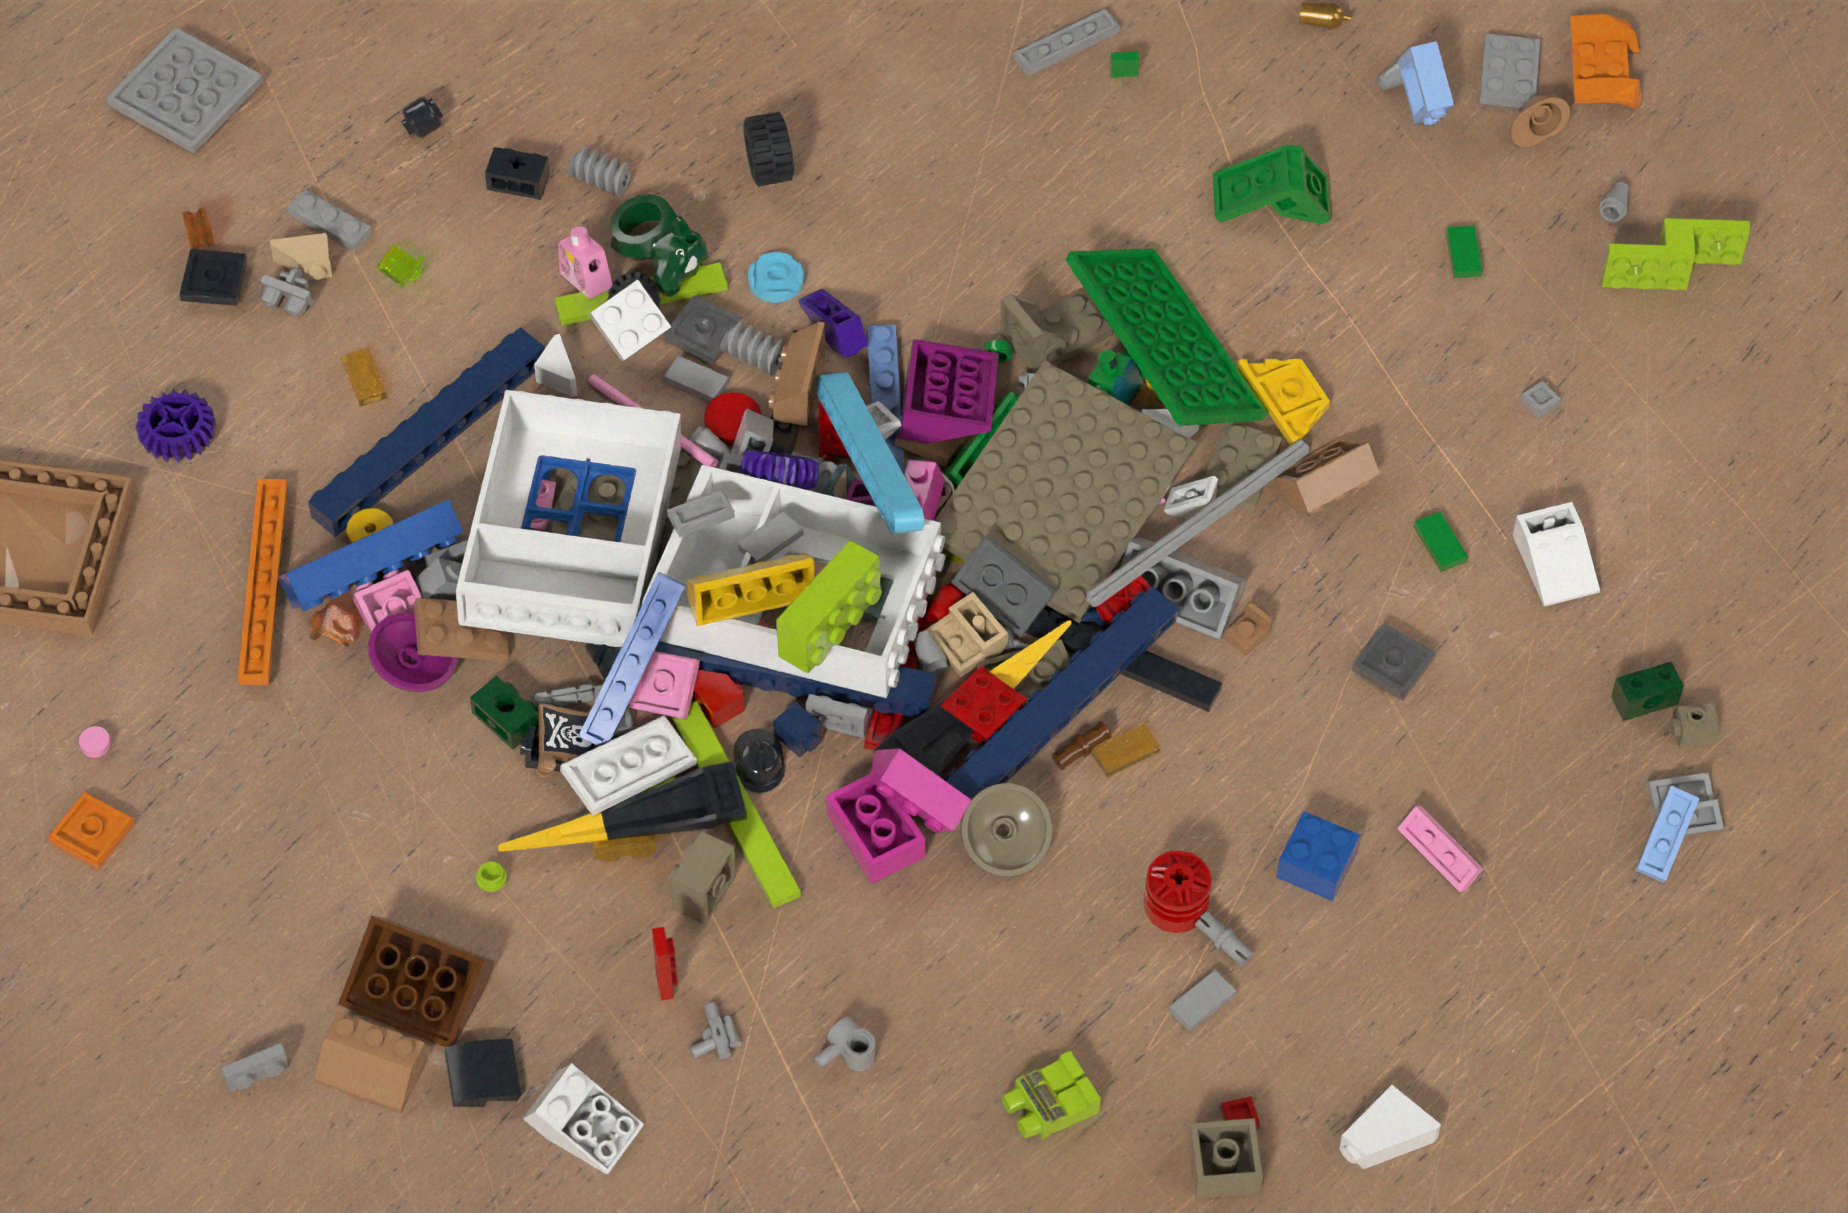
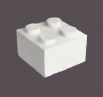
M639 280L634 281L588 314L620 361L627 359L671 328Z

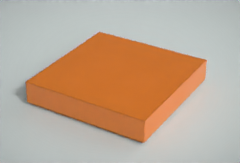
M84 791L47 838L49 843L99 870L135 825V820L133 817Z

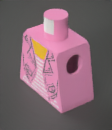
M580 226L573 228L570 232L571 236L558 243L559 271L565 279L590 300L608 291L612 286V279L604 249L588 236V231L585 227Z

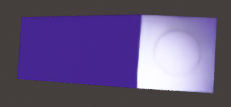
M824 289L798 300L799 305L813 324L818 322L825 323V341L843 358L853 356L859 350L868 346L860 316Z

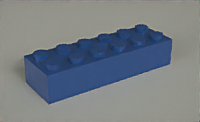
M448 499L283 574L278 578L292 608L301 607L303 611H306L324 603L322 597L327 594L332 599L350 591L349 584L355 582L358 587L378 578L376 572L382 570L383 574L405 566L403 560L409 558L410 562L431 554L430 547L434 545L438 550L457 542L458 538L456 535L464 531Z

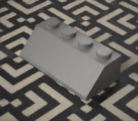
M1140 536L1131 540L1121 567L1155 542ZM1173 551L1141 574L1150 587L1156 588L1179 609L1177 623L1219 640L1222 638L1238 607L1247 579L1177 551Z

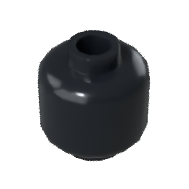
M419 97L403 108L402 113L405 119L401 123L409 135L415 132L418 137L424 138L441 126V118L444 116L432 98L428 100L425 97Z

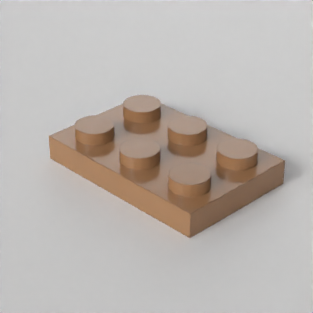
M416 598L414 613L418 655L506 661L509 655L506 631L459 625L457 601Z

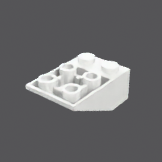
M1572 502L1516 516L1513 538L1544 607L1600 593L1584 528Z
M572 1063L556 1073L523 1117V1120L546 1139L605 1174L611 1171L644 1126L639 1119Z

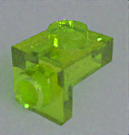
M393 243L375 268L403 288L409 280L414 283L424 269L420 265L425 257L420 255L415 260Z

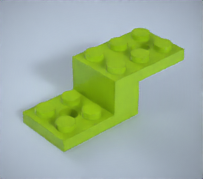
M1664 218L1658 245L1609 244L1601 276L1602 287H1612L1615 289L1687 290L1693 263L1725 265L1742 263L1750 234V221Z

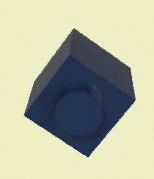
M794 702L774 719V735L800 758L807 751L811 752L816 749L820 744L821 723L798 703Z

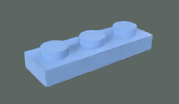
M1673 786L1668 788L1635 871L1662 883L1666 881L1700 798Z

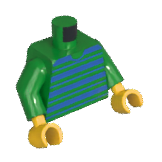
M1104 350L1098 355L1099 363L1090 374L1088 384L1129 406L1144 384L1143 373L1128 353H1115L1112 350ZM1146 380L1147 387L1154 390L1148 380Z

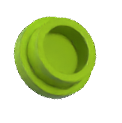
M486 862L476 872L477 885L484 891L495 892L506 884V870L496 862Z

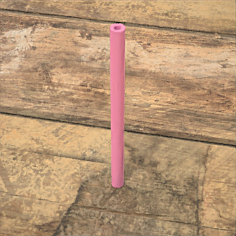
M593 374L589 377L588 384L616 404L628 407H641L597 375ZM681 435L682 450L706 466L714 468L717 466L718 460Z

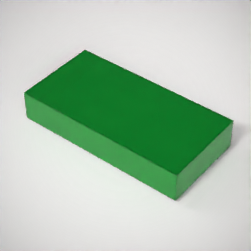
M1475 226L1446 227L1445 234L1453 278L1481 277L1483 270Z
M1441 511L1414 521V529L1440 572L1467 562L1468 555Z

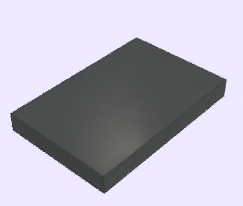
M986 535L951 581L967 595L974 592L990 613L1020 638L1025 635L1057 592L1055 587L990 535Z

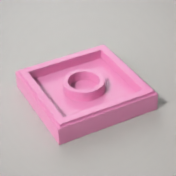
M654 651L628 707L687 720L700 660Z

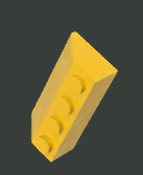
M806 553L788 555L776 560L757 562L745 567L731 568L723 572L700 575L688 579L687 598L696 625L701 626L791 605L815 578L813 557Z

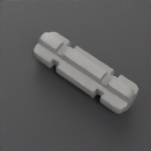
M590 683L579 685V688L570 686L552 689L551 693L546 691L536 692L534 694L535 705L538 709L540 704L559 707L578 703L577 700H582V702L592 701L594 699L593 687Z

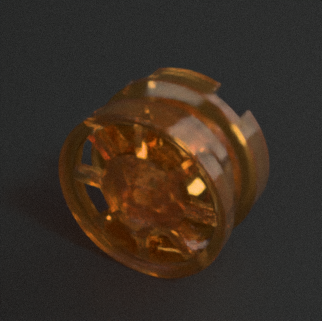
M205 207L197 208V212H182L191 249H199L202 245L207 247L214 246Z

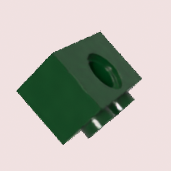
M1671 661L1617 677L1611 698L1622 720L1626 721L1678 705L1684 685Z
M497 675L470 697L472 714L512 750L521 744L523 736L528 737L530 726L536 727V730L539 729L537 707L530 700L525 701L522 699L510 682H503ZM511 709L510 712H502L503 710Z

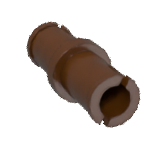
M1099 721L1082 735L1076 734L1073 736L1070 743L1057 752L1052 753V759L1056 766L1060 767V770H1064L1080 757L1089 756L1092 749L1112 737L1111 732L1102 721Z

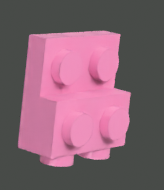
M399 569L386 574L383 577L384 580L379 583L373 584L370 581L356 588L357 592L353 595V601L371 633L381 620L390 615L414 613V602L416 598H422L409 569L404 572H400Z

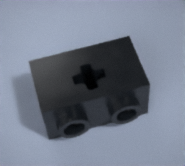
M498 147L493 148L485 171L487 190L541 200L550 175L547 156Z

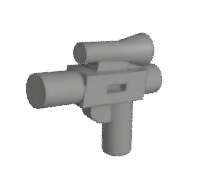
M708 1003L704 1006L709 1022V1028L703 1031V1041L689 1047V1050L694 1059L714 1049L718 1052L720 1059H727L731 1056L730 1048H737L742 1045V1042L736 1034L731 1016H725L723 1018L725 1023L723 1024L716 1003Z

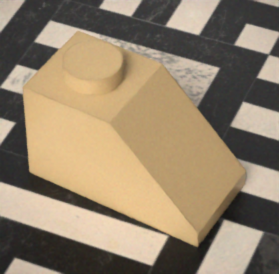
M327 233L270 240L273 261L288 271H291L294 267L302 269V278L306 280L332 277Z

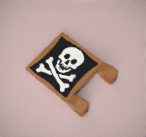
M545 704L539 705L538 776L549 778L550 771H553L556 767L555 760L568 762L598 747V745L579 736L589 713Z

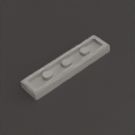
M1103 9L1013 52V59L1025 74L1030 76L1120 33V25L1106 9Z

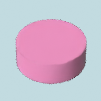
M93 726L81 733L79 745L84 755L98 758L109 751L111 740L104 728Z

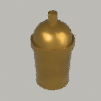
M1335 2L1301 3L1299 24L1325 27L1332 30V28L1339 27L1343 20H1351V15H1344L1342 7L1335 4Z

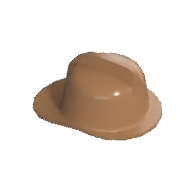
M1543 95L1535 96L1528 100L1522 112L1513 121L1511 127L1513 142L1519 147L1528 148L1562 131L1570 118L1568 103L1559 97Z

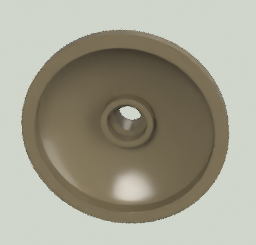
M1002 783L981 790L971 799V803L962 816L960 832L962 844L967 855L978 867L994 875L1015 876L1031 870L1044 858L1050 847L1053 828L1050 813L1038 795L1024 786ZM1001 824L1007 828V833L1004 836L999 835L997 831Z

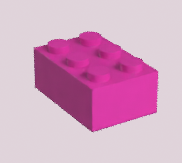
M869 774L826 795V814L870 883L873 884L925 858V838L911 816L901 809L900 805L902 803L895 798H886L876 791L877 785L869 780Z

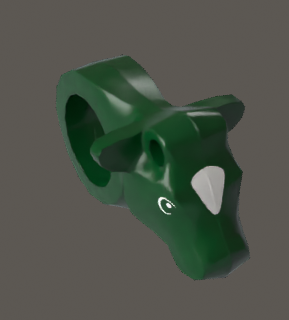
M652 194L638 195L626 200L612 215L610 222L612 232L610 247L616 253L628 259L636 261L652 259L656 269L654 279L663 295L674 296L677 294L682 283L695 276L699 267L709 257L706 242L698 232L690 230L684 218L677 216L670 204L661 196ZM647 221L659 222L653 230L640 236L629 235L631 230L641 223Z

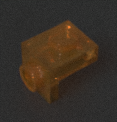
M328 603L321 611L317 610L313 614L309 624L312 627L310 639L316 641L323 635L349 647L354 642L360 617Z

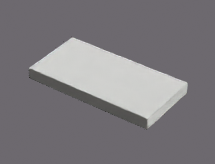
M665 715L561 764L560 771L593 816L695 766L697 759Z

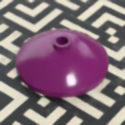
M397 613L384 618L374 627L369 637L368 656L373 668L386 682L399 689L409 692L435 690L450 679L456 668L457 657L418 655L415 613Z

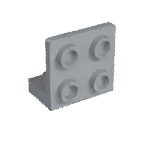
M809 694L806 702V711L821 723V727L861 738L865 737L874 709L854 703L845 704L844 702L834 701L827 696Z

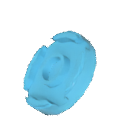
M771 252L763 254L759 257V260L755 263L753 261L749 267L748 284L750 290L756 297L765 302L780 303L789 301L796 297L803 289L805 280L803 267L799 261L797 262L787 253Z

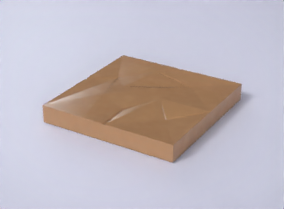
M0 460V624L85 636L93 635L135 496L136 486L133 477Z

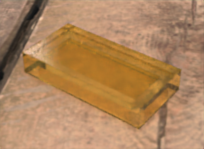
M1145 724L1092 749L1093 757L1107 777L1160 752L1159 744Z

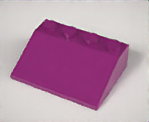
M913 339L907 366L899 439L929 444L990 432L998 353Z

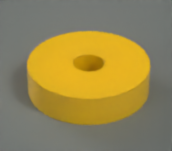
M375 508L364 509L355 513L347 524L349 543L356 542L393 525L392 518L386 512ZM368 530H375L372 533L367 532Z

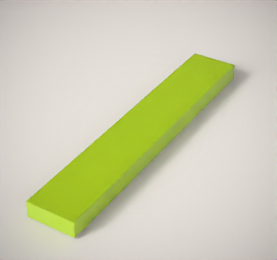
M721 263L700 266L697 274L684 281L678 293L674 296H666L660 292L661 302L659 305L692 298L693 295L702 296L727 290V282ZM608 291L590 300L581 292L554 298L561 326L591 320L588 314L607 301Z

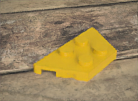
M1247 359L1238 361V369L1261 400L1289 445H1292L1297 440H1302L1329 409V398L1302 359H1287L1285 361L1265 359V363H1248Z

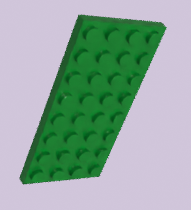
M1154 248L1069 252L1065 260L1072 269L1073 274L1079 279L1087 294L1100 310L1101 315L1107 320L1115 335L1128 351L1129 356L1135 361L1144 378L1148 380L1178 426L1264 420L1269 412Z

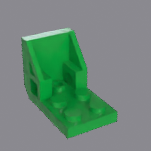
M1284 145L1213 173L1215 218L1220 223L1267 205H1271L1283 217L1318 224L1331 221L1328 175L1301 146Z

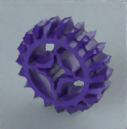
M173 388L171 394L166 395L161 391L160 398L151 396V404L143 403L142 412H138L136 430L139 433V442L144 446L147 453L152 452L156 459L163 456L166 462L172 457L179 463L181 457L186 456L191 460L192 453L201 455V447H209V439L214 438L216 421L213 418V409L208 406L205 398L200 399L196 392L189 395L186 389L179 394Z
M749 450L743 453V458L740 462V474L811 490L816 487L817 480H819L820 463L808 457Z

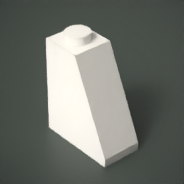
M1391 1085L1342 1135L1339 1149L1350 1163H1357L1361 1168L1366 1169L1434 1143L1438 1139L1441 1124Z

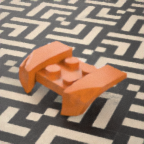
M1608 14L1570 16L1575 104L1616 103L1630 108H1639L1644 95L1641 91L1639 79L1629 78L1628 49L1634 53H1641L1636 33L1630 22Z

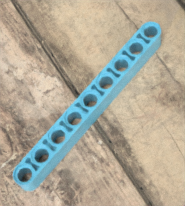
M847 372L817 375L816 390L818 398L890 533L899 534L922 531L924 527L922 508Z

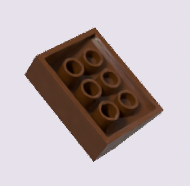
M371 916L338 1005L443 1047H450L456 1044L484 992L495 961L384 917Z

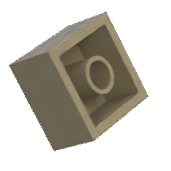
M701 831L695 841L691 840L687 845L684 853L685 858L680 865L676 864L673 867L669 881L672 888L670 896H672L673 910L706 925L735 879L736 871L734 846Z
M1255 1118L1190 1123L1188 1143L1196 1199L1260 1194L1263 1175Z

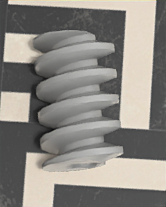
M587 145L573 156L568 168V175L570 177H576L579 181L586 180L589 185L596 184L599 189L606 188L607 192L616 193L619 197L625 194L631 179L629 162L625 161L619 167L620 159L615 157L609 163L610 155L607 153L599 159L600 150L596 149L590 155V146Z
M742 320L736 326H732L720 345L721 351L728 352L732 357L738 356L742 362L748 361L751 366H758L761 371L768 370L771 376L775 375L777 368H780L782 365L781 353L784 341L780 339L773 345V335H769L764 341V331L759 330L754 336V326L752 325L743 331L745 323Z

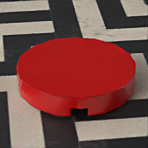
M730 392L721 394L712 399L705 408V428H709L722 442H726V445H733L745 410L748 409L762 415L760 407L753 398L743 393Z

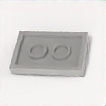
M1485 34L1479 104L1523 108L1528 100L1536 96L1540 39Z

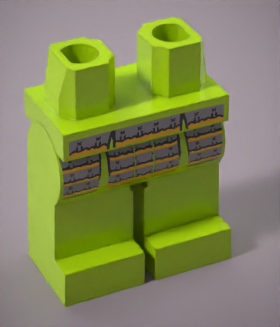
M1071 1051L1060 1055L1058 1061L1042 1069L1035 1070L1026 1076L1023 1075L1017 1078L1015 1088L1002 1096V1104L1009 1114L1022 1108L1027 1114L1017 1119L1018 1130L1024 1139L1039 1134L1043 1140L1051 1136V1133L1061 1131L1099 1114L1101 1102L1100 1096L1088 1077H1084V1071Z

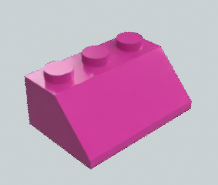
M901 749L877 750L874 754L869 780L877 785V792L886 798L898 800L902 803L900 805L901 809L908 814L922 817L926 820L924 825L936 833L954 831L971 803V799Z

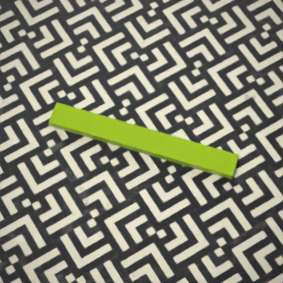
M697 701L690 704L687 720L669 716L679 736L696 757L697 763L695 766L697 769L730 762ZM737 776L747 811V819L730 822L727 825L774 909L800 898L801 891Z

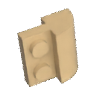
M974 592L949 607L950 614L926 629L960 677L976 668V663L979 661L998 657L1008 643V633Z

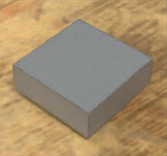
M1543 380L1520 396V401L1538 419L1558 407L1562 400Z

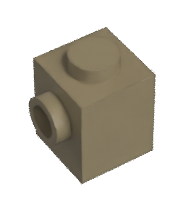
M1714 703L1677 707L1675 717L1670 721L1672 736H1677L1679 748L1714 745L1716 743L1720 727Z

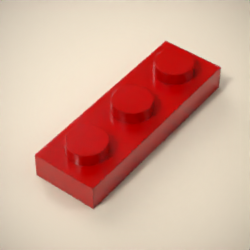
M664 927L653 928L652 940L655 972L661 1001L674 999L673 986H678L673 938H666Z

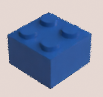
M1303 811L1279 858L1276 878L1333 901L1357 854L1360 834Z

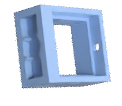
M1436 41L1410 47L1397 61L1414 124L1423 122L1424 126L1439 123L1440 118L1446 116L1447 112L1454 106Z

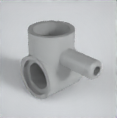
M845 1017L838 1021L827 1035V1039L832 1045L815 1057L816 1064L819 1067H824L839 1054H842L845 1064L850 1069L865 1071L875 1062V1038L868 1030L861 1029L851 1017ZM857 1047L865 1048L866 1051L857 1053L853 1051V1049Z

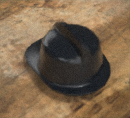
M760 729L746 731L738 737L734 743V761L736 774L743 787L756 793L772 791L780 784L784 776V760L780 740L773 733Z

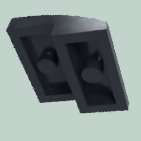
M512 1039L474 1041L445 1048L444 1052L453 1107H484L487 1101L519 1100L521 1090Z

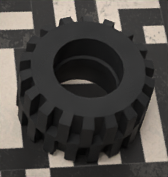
M778 111L746 117L743 124L744 141L754 182L760 187L792 181L794 175L793 155L787 126L781 113Z

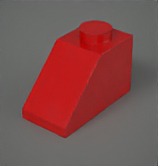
M698 670L692 701L698 702L706 719L714 729L744 712V698L746 694L738 682L734 683L727 674Z

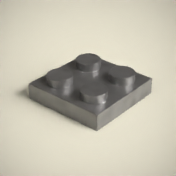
M693 295L671 324V328L665 332L664 341L710 364H714L722 354L720 345L726 332L732 326H736L739 321H743V318Z
M1384 623L1355 661L1352 671L1399 699L1404 700L1435 659L1436 652Z

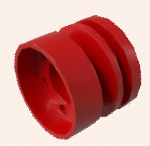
M1181 850L1169 851L1155 858L1148 868L1143 902L1145 913L1152 924L1163 931L1181 933L1196 928L1195 924L1198 919L1204 920L1201 916L1208 910L1212 883L1210 869L1205 862L1193 853Z

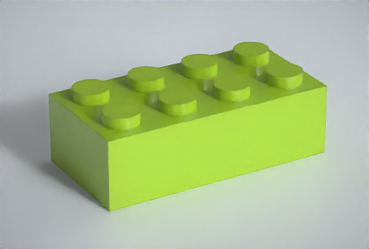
M849 540L776 620L778 657L807 674L816 665H821L828 651L834 645H839L845 636V632L852 625L858 624L864 611L879 600L882 593L880 589V556Z

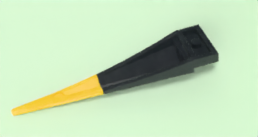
M1071 621L1065 622L989 672L1014 689L1071 625ZM944 701L895 731L873 752L885 749H901L938 776L969 741L974 731L943 709L941 704Z
M732 761L699 768L664 785L622 801L593 816L588 814L572 821L501 843L498 846V851L503 852L713 829L719 824L747 819V811Z

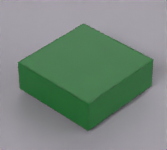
M1138 51L1111 53V78L1138 76Z

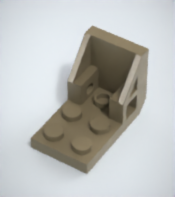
M1081 291L1043 311L1034 302L1012 294L1001 299L1000 334L1013 345V350L1033 373L1038 371L1044 361L1057 366L1112 336L1113 329Z

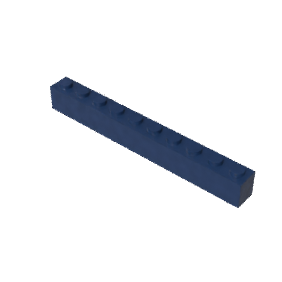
M521 327L514 333L505 336L497 347L492 351H487L481 360L471 368L465 369L458 379L450 385L444 386L431 401L422 404L414 415L409 419L403 420L387 437L381 438L375 447L365 455H360L348 469L338 473L325 488L316 491L308 501L311 518L334 537H337L347 528L348 521L355 513L372 508L504 399L506 390L513 391L535 373L534 365L545 350V346Z
M1153 586L1146 593L1143 591L1138 593L1131 602L1132 606L1126 612L1122 610L1118 612L1111 620V626L1105 632L1103 630L1098 631L1090 640L1091 645L1086 650H1078L1069 660L1070 665L1063 671L1058 669L1048 680L1050 684L1043 690L1039 688L1034 691L1027 700L1028 704L1022 710L1018 708L1006 720L1007 724L1001 730L997 729L985 740L987 743L980 750L977 748L973 749L964 760L966 763L958 770L953 768L943 780L969 799H972L977 793L987 787L1007 783L1176 622L1179 609Z
M659 641L655 649L658 652L700 660L698 670L727 674L734 683L738 682L741 686L757 687L763 691L784 692L794 697H808L809 694L827 696L834 701L844 702L845 704L854 703L859 706L875 709L880 713H898L912 719L919 717L932 708L937 691L936 673L905 667H898L900 675L897 686L895 688L891 687L887 698L662 641Z

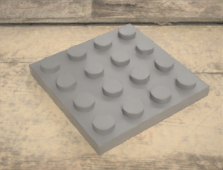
M175 27L106 98L107 105L195 154L264 81L262 74Z

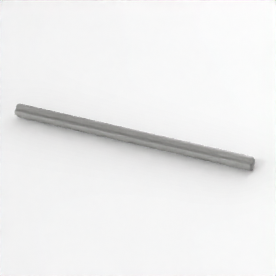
M1303 440L1294 442L1087 591L1086 602L1090 603L1092 607L1099 606L1306 456L1309 445L1304 443Z

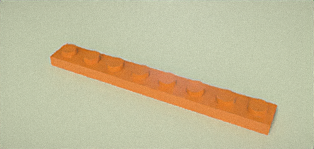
M257 479L238 669L239 685H269L279 588L278 577L280 576L288 493L287 479Z

